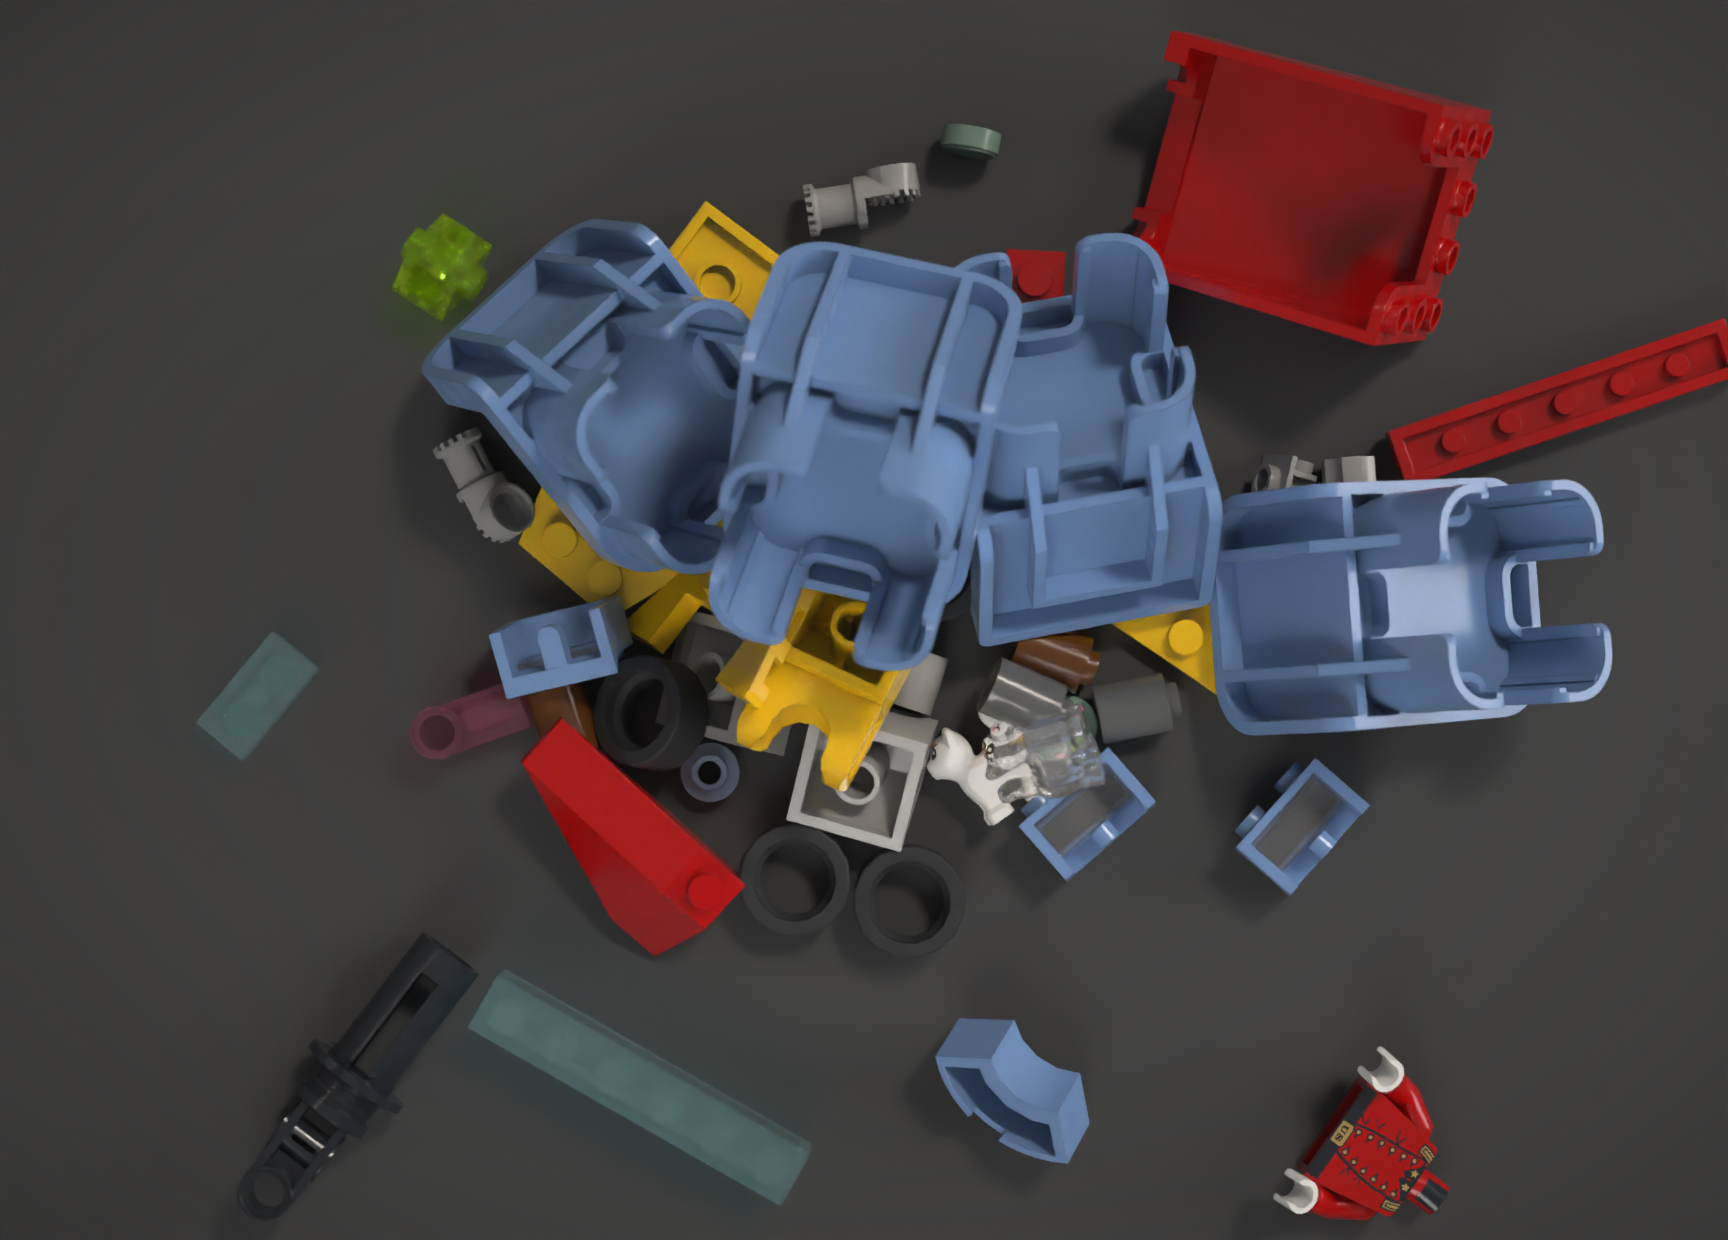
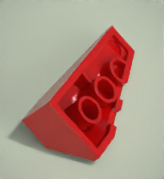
M560 717L520 760L611 920L654 957L704 931L746 886L730 864L563 717Z

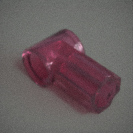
M500 683L438 706L427 707L413 719L409 733L415 750L426 758L436 760L453 757L458 753L533 727L524 695L507 699L503 684ZM437 715L449 719L455 731L452 743L443 750L433 747L426 738L427 724Z

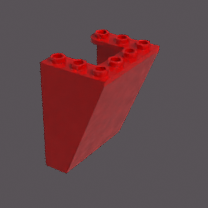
M1171 30L1163 60L1177 63L1180 66L1178 78L1169 79L1166 91L1175 93L1145 207H1134L1131 217L1132 219L1139 220L1133 236L1143 240L1157 252L1163 263L1168 283L1371 346L1425 340L1427 332L1432 333L1435 330L1442 313L1443 300L1437 298L1443 276L1451 274L1458 259L1460 243L1454 239L1460 218H1466L1469 215L1475 201L1477 185L1471 181L1477 160H1483L1486 157L1493 140L1494 126L1488 124L1492 111L1195 33Z

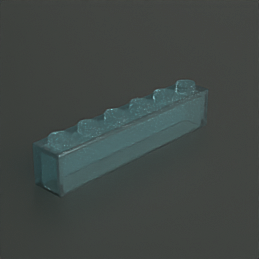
M506 969L497 975L468 1026L472 1031L779 1206L784 1202L811 1154L812 1144Z

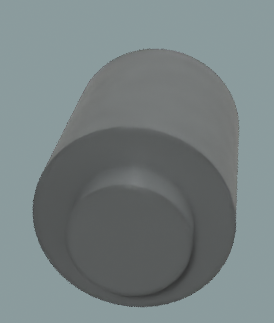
M1000 657L994 664L984 684L978 701L977 712L998 721L1006 722L1007 725L1044 740L1050 731L1058 734L1062 731L1069 718L1073 701L1065 698L1067 685Z
M1162 673L1091 687L1093 708L1097 717L1098 731L1103 745L1173 731L1172 718L1182 717V707L1177 685L1175 682L1165 684Z

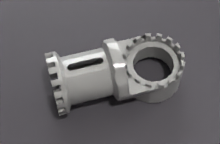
M897 163L871 168L863 172L864 176L852 177L850 184L817 189L812 184L803 185L810 237L819 236L822 229L857 224L860 230L867 229L869 224L866 206H878V204L885 206L887 202H889V205H893L894 198H898L899 203H904L905 196L908 202L921 197L916 164Z
M475 427L463 432L462 435L461 433L456 435L457 442H454L453 438L447 440L448 443L443 442L432 451L436 459L444 460L459 489L456 497L460 503H466L474 522L477 524L476 528L478 531L482 529L485 532L482 536L485 538L490 536V541L492 542L499 540V543L508 542L532 525L535 518V508L532 499L524 489L517 484L509 483L503 471H495L480 442L483 434L479 428ZM495 499L503 500L509 504L515 517L513 526L503 523L497 517L494 510Z

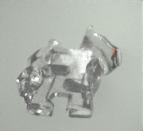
M1078 703L1069 706L1064 715L1042 719L1027 727H1020L1003 721L996 722L991 726L990 733L982 742L983 754L987 763L986 779H998L1023 763L1029 766L1031 776L1007 780L998 788V798L1002 803H1011L1017 799L1041 796L1058 799L1066 797L1082 787L1106 784L1099 747L1092 732L1087 735L1084 728L1087 727V723Z

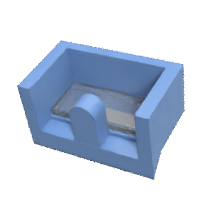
M620 595L511 621L489 634L507 699L618 673V660L625 656L624 649L633 644Z
M1109 747L1099 756L1092 748L1088 750L1065 771L1072 780L1056 794H1053L1047 787L1021 809V812L1027 819L1019 825L1020 829L1066 882L1156 805L1155 799Z
M1316 758L1307 768L1296 761L1274 786L1282 794L1268 812L1257 805L1235 830L1243 838L1235 849L1288 896L1296 890L1301 881L1333 848L1354 821L1370 806Z

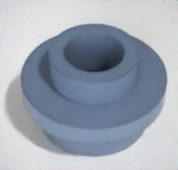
M700 744L695 753L681 765V780L687 792L694 798L705 802L719 801L729 796L736 788L740 777L739 763L735 755L721 744ZM706 761H713L721 768V777L714 784H707L699 777V768Z

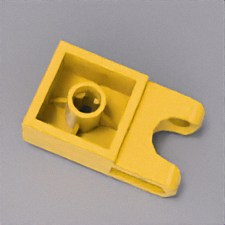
M817 591L807 613L797 611L785 639L792 645L783 664H776L773 661L763 682L770 689L764 704L758 710L746 703L737 722V743L754 751H763L769 747L772 740L784 727L798 722L814 725L826 735L828 740L826 749L821 757V781L823 784L841 792L847 790L853 781L911 668L900 671H883L857 664L852 656L855 641L846 640L845 637L851 640L853 634L858 633L867 602Z

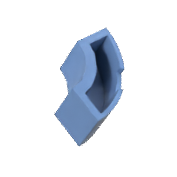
M959 1018L935 1056L942 1079L956 1103L968 1117L975 1112L984 1122L1002 1135L998 1141L1004 1145L1038 1159L1068 1164L1090 1124L1080 1073L1056 1068L1039 1058L1022 1040L1015 1020Z

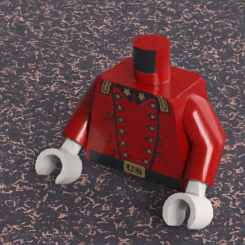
M1382 1046L1376 1049L1382 1055L1380 1066L1371 1072L1367 1071L1362 1065L1358 1067L1357 1070L1360 1076L1296 1165L1302 1174L1293 1169L1285 1171L1284 1175L1294 1180V1187L1286 1196H1280L1275 1193L1273 1199L1294 1213L1303 1214L1310 1212L1327 1219L1367 1221L1375 1216L1377 1212L1391 1217L1405 1198L1428 1215L1433 1214L1445 1200L1450 1186L1426 1170L1438 1150L1429 1140L1434 1126L1419 1088L1404 1073L1402 1064Z

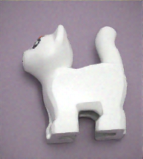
M978 712L981 721L990 729L996 722H1000ZM1008 725L1003 735L996 736L990 742L994 744V751L988 755V760H986L987 756L983 750L978 755H974L971 746L962 735L946 727L943 728L942 735L932 743L930 760L926 765L927 770L936 780L948 779L957 782L963 792L983 810L984 820L989 826H994L1014 811L1004 793L1007 787L1014 783H1020L1022 785V794L1025 800L1029 801L1045 790L1049 783H1051L1044 769L1036 763L1031 745L1019 729Z

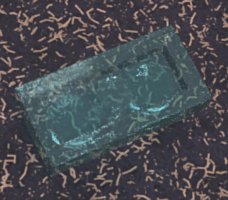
M272 631L196 723L241 761L246 760L321 669L280 634Z

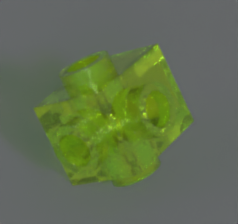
M443 213L427 230L421 227L416 228L406 241L400 254L404 261L392 290L442 321L463 298L471 302L479 294L490 274L483 266L493 245Z

